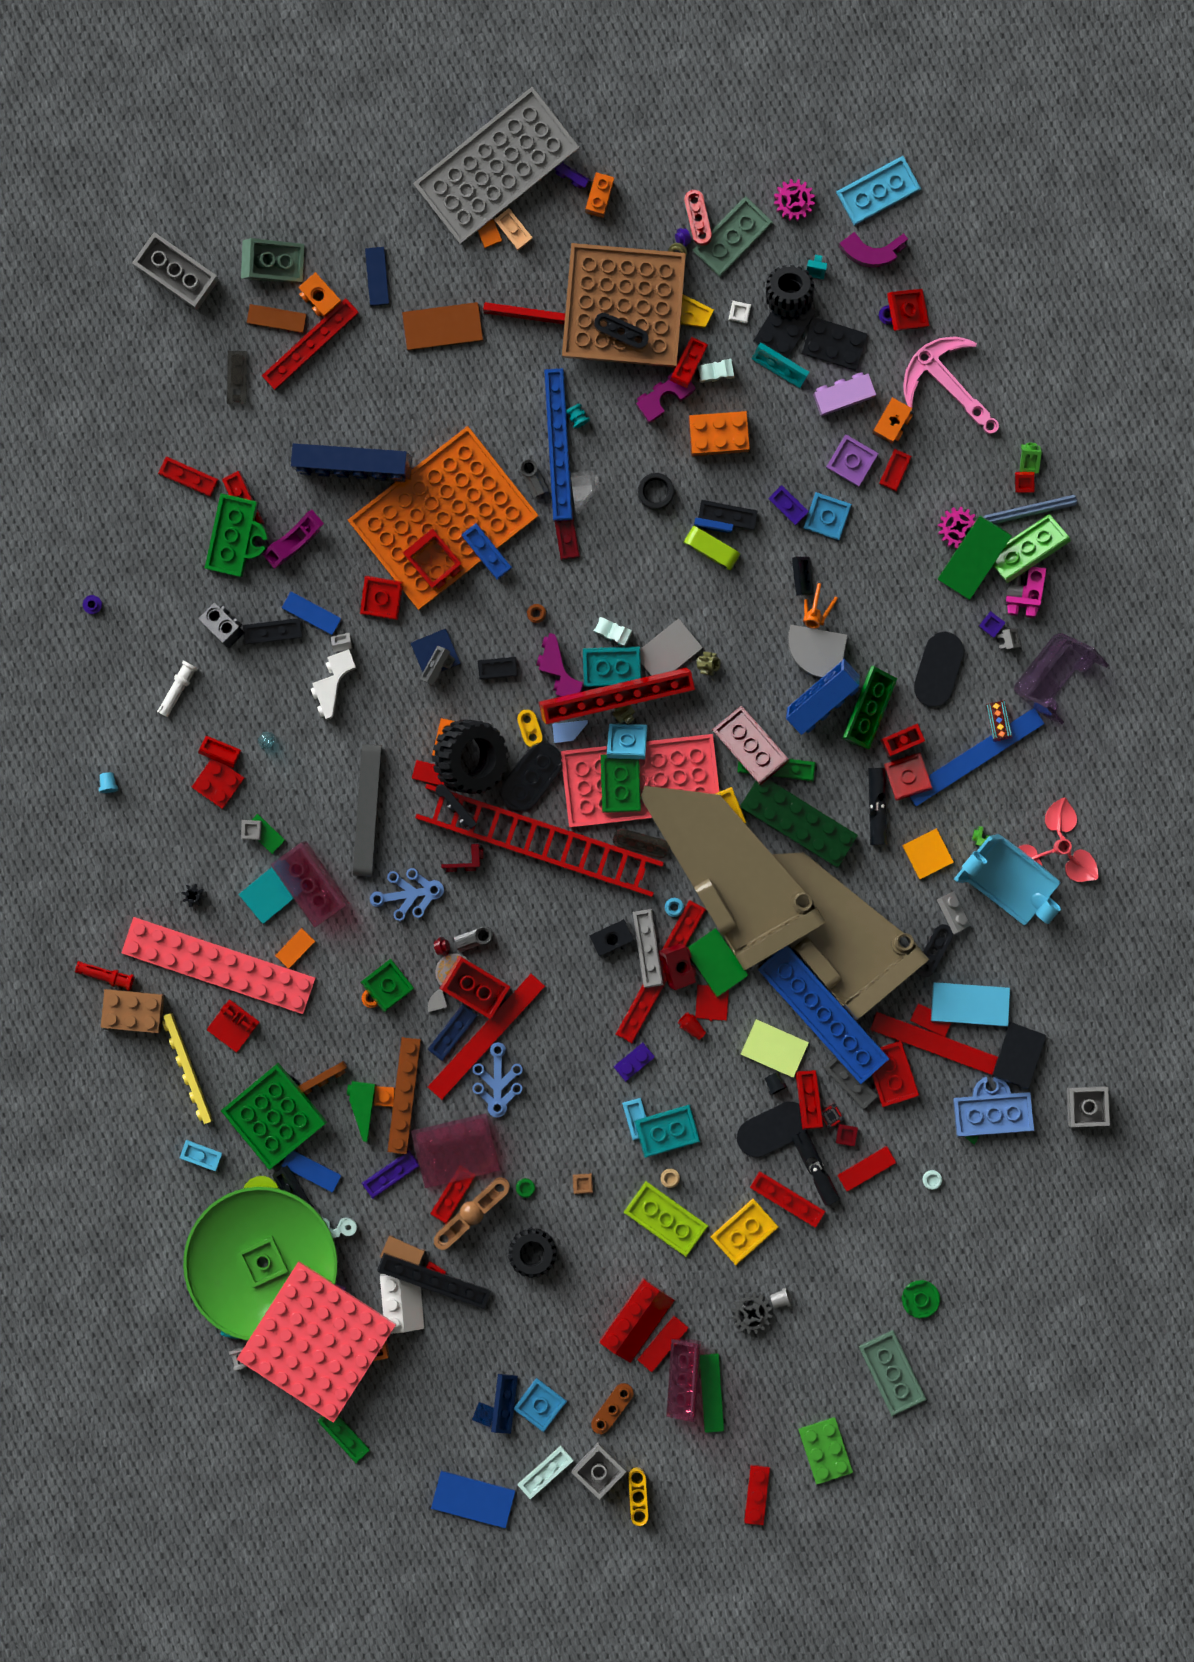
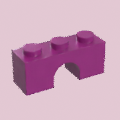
M670 374L668 381L665 383L659 382L652 388L654 391L648 395L644 393L638 397L636 407L648 424H650L665 413L660 404L661 397L665 394H673L681 402L696 391L692 382H690L688 388H685L670 381L672 376Z

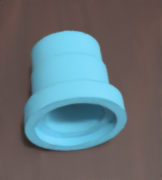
M114 773L100 774L99 793L118 791Z

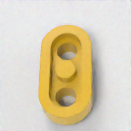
M528 709L521 711L518 714L517 721L525 744L531 747L536 743L542 742V733L535 713ZM525 716H529L531 718V721L529 723H525L523 721V718ZM531 734L536 735L535 741H530L529 736Z

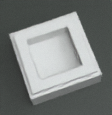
M732 301L728 320L747 324L751 304Z

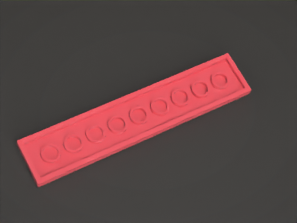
M133 917L121 952L122 954L301 1014L305 1012L316 979L315 977Z

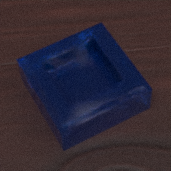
M479 1402L472 1420L490 1427L494 1407Z

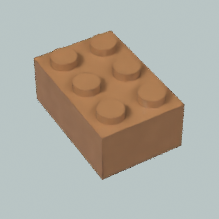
M104 989L101 1028L161 1033L164 994Z

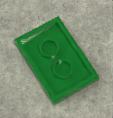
M601 755L602 813L641 811L639 759L607 758V755Z
M716 928L688 947L691 953L690 960L716 997L748 976Z

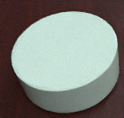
M930 1170L923 1175L922 1181L926 1188L935 1190L940 1187L942 1177L937 1171Z

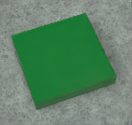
M389 959L360 982L383 1012L414 990V987L392 959Z

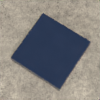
M446 628L411 642L422 672L437 646L450 651L449 655L455 659L451 668L460 664ZM442 666L441 672L447 670L448 668Z

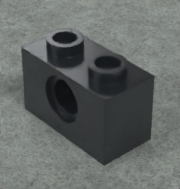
M624 919L589 935L598 955H603L604 958L614 954L613 950L618 947L623 950L631 946V941L634 940ZM609 934H615L618 937V942L615 945L607 943V936Z

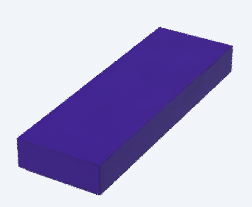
M408 1150L407 1154H403L362 1182V1185L373 1199L420 1165L410 1150Z

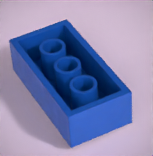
M843 659L787 707L786 719L801 735L805 732L809 733L815 728L816 722L826 719L830 715L829 711L834 707L836 709L839 708L848 695L853 696L859 690L860 675Z

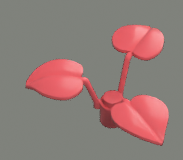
M1061 798L1054 802L1045 814L1046 827L1049 830H1057V834L1060 837V840L1054 843L1053 849L1037 855V850L1031 845H1021L1018 848L1041 866L1042 862L1039 858L1054 852L1058 855L1067 854L1070 860L1065 865V871L1071 880L1085 882L1098 879V868L1089 852L1079 849L1071 856L1072 844L1069 840L1065 839L1061 831H1071L1076 826L1077 815L1067 798Z

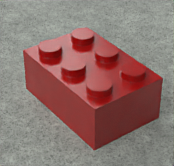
M458 956L439 989L491 1019L511 986L463 957Z

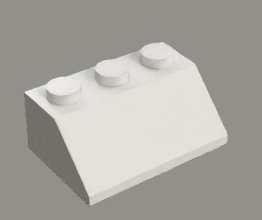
M381 1274L383 1316L396 1323L391 1334L424 1329L421 1287Z

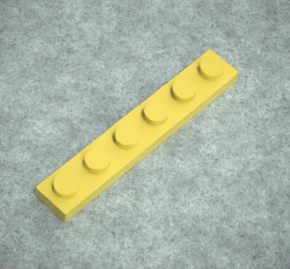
M173 1013L164 1015L162 1024L165 1031H169L171 1035L169 1042L172 1049L177 1051L176 1061L178 1066L183 1067L185 1073L182 1075L186 1086L189 1085L192 1092L189 1095L192 1103L197 1104V1117L204 1124L209 1123L213 1119Z

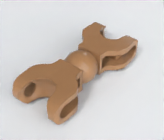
M503 1177L496 1178L473 1201L463 1204L460 1212L436 1233L434 1245L440 1250H445L471 1226L480 1223L484 1214L508 1193L510 1186L508 1180ZM502 1184L504 1190L502 1192L496 1191L495 1185ZM446 1235L448 1237V1242H441L439 1239L440 1236Z

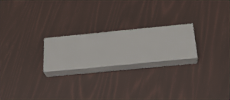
M652 909L633 912L644 988L664 985Z

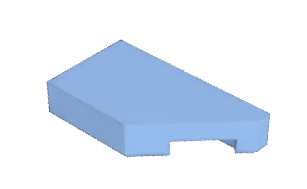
M588 720L552 724L554 743L574 741L588 724Z

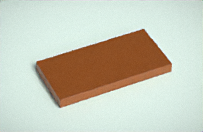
M478 302L402 312L407 351L483 341Z

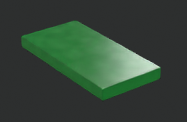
M979 515L939 575L938 580L970 600L1012 535Z

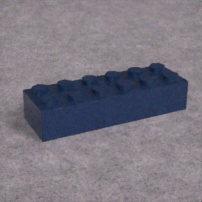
M293 443L291 467L296 472H299L300 475L311 476V473H316L321 477H330V474H334L338 478H349V475L356 476V479L362 480L373 477L378 481H386V478H391L395 482H405V479L411 480L413 457L407 451Z

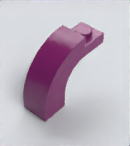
M853 232L841 241L838 247L856 264L865 267H882L897 259L898 256L895 254V251L899 253L906 248L905 243H907L908 238L903 233L885 247L872 248L864 244L858 235Z
M311 509L288 533L272 543L262 555L274 569L310 542L320 532V528L324 523Z

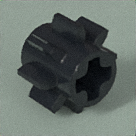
M195 884L193 888L186 885L188 890L181 892L185 895L183 902L189 901V907H192L193 903L200 906L199 900L205 899L204 896H201L204 889L198 890V884ZM190 891L198 893L196 900L189 899Z

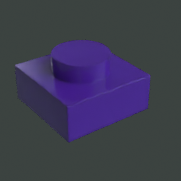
M990 611L978 627L994 638L1005 622Z

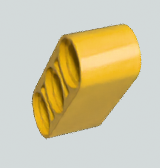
M636 1467L631 1469L628 1475L630 1513L633 1524L643 1526L648 1521L646 1475L643 1469ZM640 1473L643 1477L639 1482H635L632 1480V1475ZM641 1492L644 1495L641 1501L634 1500V1493ZM641 1511L645 1514V1517L642 1520H636L634 1514Z

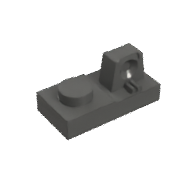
M437 646L419 679L433 686L440 677L442 666L450 669L455 661L449 655L450 651Z

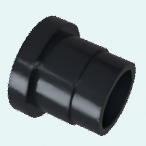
M777 1072L765 1078L770 1095H774L787 1088L786 1083H783Z

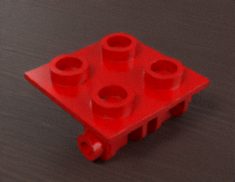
M229 999L206 1030L237 1053L260 1022Z

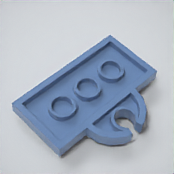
M985 1077L976 1083L972 1097L953 1098L957 1137L1034 1131L1030 1092L1011 1094L1009 1086L1003 1080L993 1077L996 1089L989 1091L986 1089V1082L988 1080Z

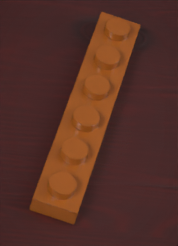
M401 1038L387 1152L407 1154L421 1039Z

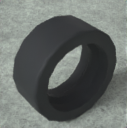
M650 473L640 481L638 497L646 508L660 510L667 507L672 501L674 486L666 475ZM658 480L665 484L667 495L663 501L654 503L646 498L645 487L649 482Z

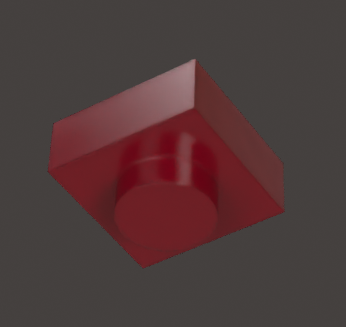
M838 1124L835 1143L855 1146L858 1127Z

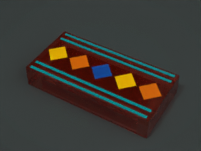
M1005 700L986 704L993 742L1012 738Z

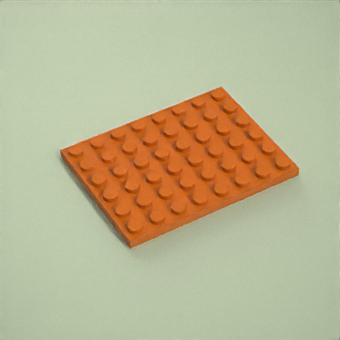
M467 426L411 470V480L405 479V482H395L350 517L348 522L392 578L397 581H403V592L419 611L481 562L480 558L461 536L465 531L477 523L498 549L539 517V515ZM432 528L462 563L461 571L456 576L452 577L450 575L445 580L447 583L440 589L435 588L434 590L403 555L406 549ZM435 540L413 556V559L433 582L454 565V562Z

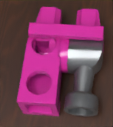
M1031 567L1028 572L1027 586L1021 585V575L1012 580L1006 597L1008 615L1018 616L1019 607H1027L1025 617L1036 618L1041 605L1046 568Z

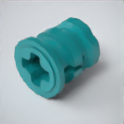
M581 403L570 407L566 411L567 415L571 416V422L575 423L574 429L585 425L591 420L590 417L585 416L586 412L581 409Z

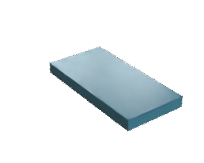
M901 156L836 191V194L855 226L920 191L921 187L904 156Z
M934 982L931 1021L1007 1027L1010 988Z

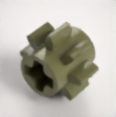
M703 652V656L698 657L697 668L701 670V674L713 676L714 671L719 670L721 663L720 659L716 657V653Z
M631 705L614 708L615 711L612 712V715L620 724L625 722L628 725L634 720L632 715L635 711Z

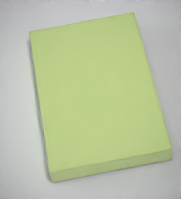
M756 1019L741 1055L794 1078L809 1042Z

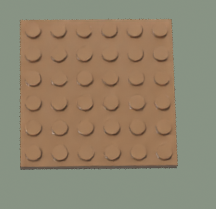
M571 243L562 357L676 367L686 253ZM600 313H607L644 330L648 334L646 347L639 350L599 333L594 327L596 316ZM602 321L600 325L606 327L607 323ZM619 329L617 331L619 335H623L625 333L622 329ZM640 337L635 338V341L637 343H641L642 339Z

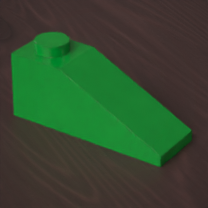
M352 1081L351 1085L348 1084L347 1096H350L349 1101L362 1140L367 1142L376 1084Z

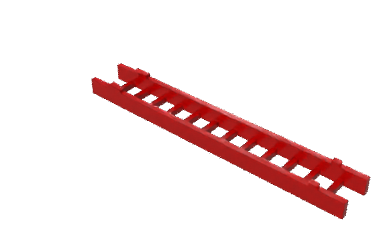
M426 784V789L436 792V786ZM454 792L451 793L456 799H459L461 805H463L464 801L477 805L473 817L476 823L482 807L495 811L487 837L474 833L475 827L470 828L469 831L456 827L459 817L457 812L454 813L451 825L438 821L445 797L439 798L433 819L416 814V819L650 897L653 896L654 892L638 887L646 870L644 868L645 864L648 862L662 867L664 863ZM500 813L514 818L506 843L492 839ZM518 819L532 824L524 849L510 845ZM536 826L550 830L542 855L528 851ZM555 832L568 836L560 861L547 857ZM573 838L587 842L579 867L565 863ZM591 844L605 848L597 873L583 869ZM609 850L623 854L615 879L601 875ZM628 856L641 861L634 885L620 881Z

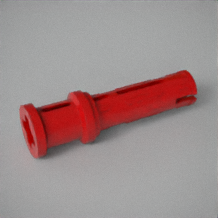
M81 961L77 962L75 973L109 982L113 987L115 985L124 987L127 991L131 990L135 978L133 974H123L119 970L110 971Z

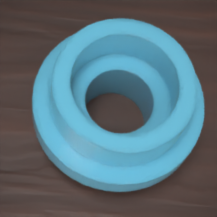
M670 898L665 903V911L671 917L679 916L684 910V905L678 898ZM672 904H677L678 909L676 911L671 910L670 906Z

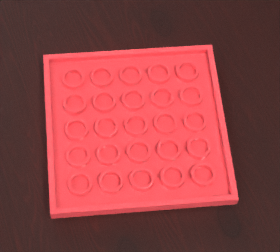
M299 1261L236 1360L334 1423L395 1328L396 1323Z

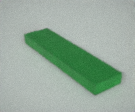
M789 759V762L772 776L813 781L816 762ZM738 761L737 772L750 774Z
M719 1353L700 1354L704 1431H724Z

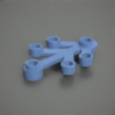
M410 868L407 870L406 876L411 880H416L424 887L416 889L400 878L397 872L391 871L387 876L388 881L396 883L405 891L388 894L378 891L374 892L370 896V903L375 907H380L384 902L407 898L402 906L393 914L396 920L401 921L405 918V913L418 896L425 895L420 905L414 907L412 911L415 917L420 918L424 915V910L431 900L438 899L443 895V885L436 880L429 882L419 875L416 869ZM411 870L416 872V876L413 878L409 877ZM392 873L397 875V879L395 881L390 880V875ZM433 886L438 888L435 894L431 892V887ZM376 895H379L381 897V901L379 903L374 902V897ZM417 908L422 910V914L419 916L415 914ZM398 911H401L403 913V917L401 919H398L396 917V913Z
M500 1042L494 1043L490 1048L491 1055L494 1056V1079L484 1070L482 1064L477 1063L473 1066V1073L479 1075L494 1090L493 1098L484 1090L483 1084L475 1083L472 1087L473 1092L479 1094L488 1103V1112L493 1117H502L507 1111L506 1104L515 1095L520 1094L523 1089L521 1084L514 1083L511 1086V1090L501 1098V1090L516 1075H520L523 1068L520 1064H514L511 1070L501 1079L502 1056L505 1054L506 1049ZM497 1046L502 1050L499 1054L494 1052V1048ZM478 1065L482 1067L480 1073L475 1071V1067ZM515 1066L520 1067L521 1071L519 1073L513 1071ZM476 1085H480L482 1087L481 1092L475 1091ZM515 1085L520 1086L519 1092L513 1091ZM496 1104L501 1106V1110L498 1112L494 1110V1105Z

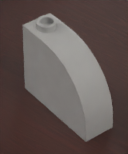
M790 625L788 632L789 652L801 670L811 676L822 678L843 660L847 635Z

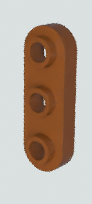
M342 1061L298 1087L307 1095L312 1092L311 1087L317 1084L319 1087L327 1084L329 1077L335 1075L337 1078L345 1074L346 1071L344 1069L348 1067Z
M621 1383L617 1385L593 1417L591 1427L595 1433H606L633 1397V1389L629 1384ZM626 1390L628 1394L622 1397L620 1392ZM615 1406V1412H610L609 1407ZM603 1421L605 1425L599 1428L597 1423Z

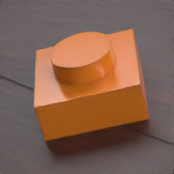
M375 1086L374 1106L393 1107L395 1087Z

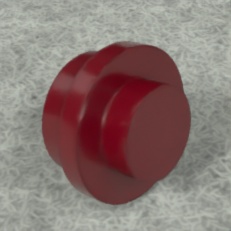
M439 937L434 941L436 954L446 956L450 951V944L444 937Z

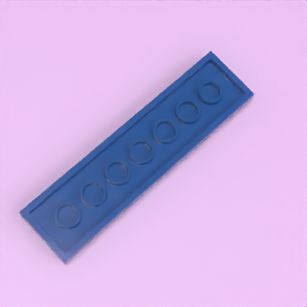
M789 945L776 952L758 969L860 1084L890 1059Z

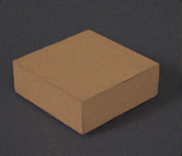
M592 1173L573 1175L574 1194L593 1193Z

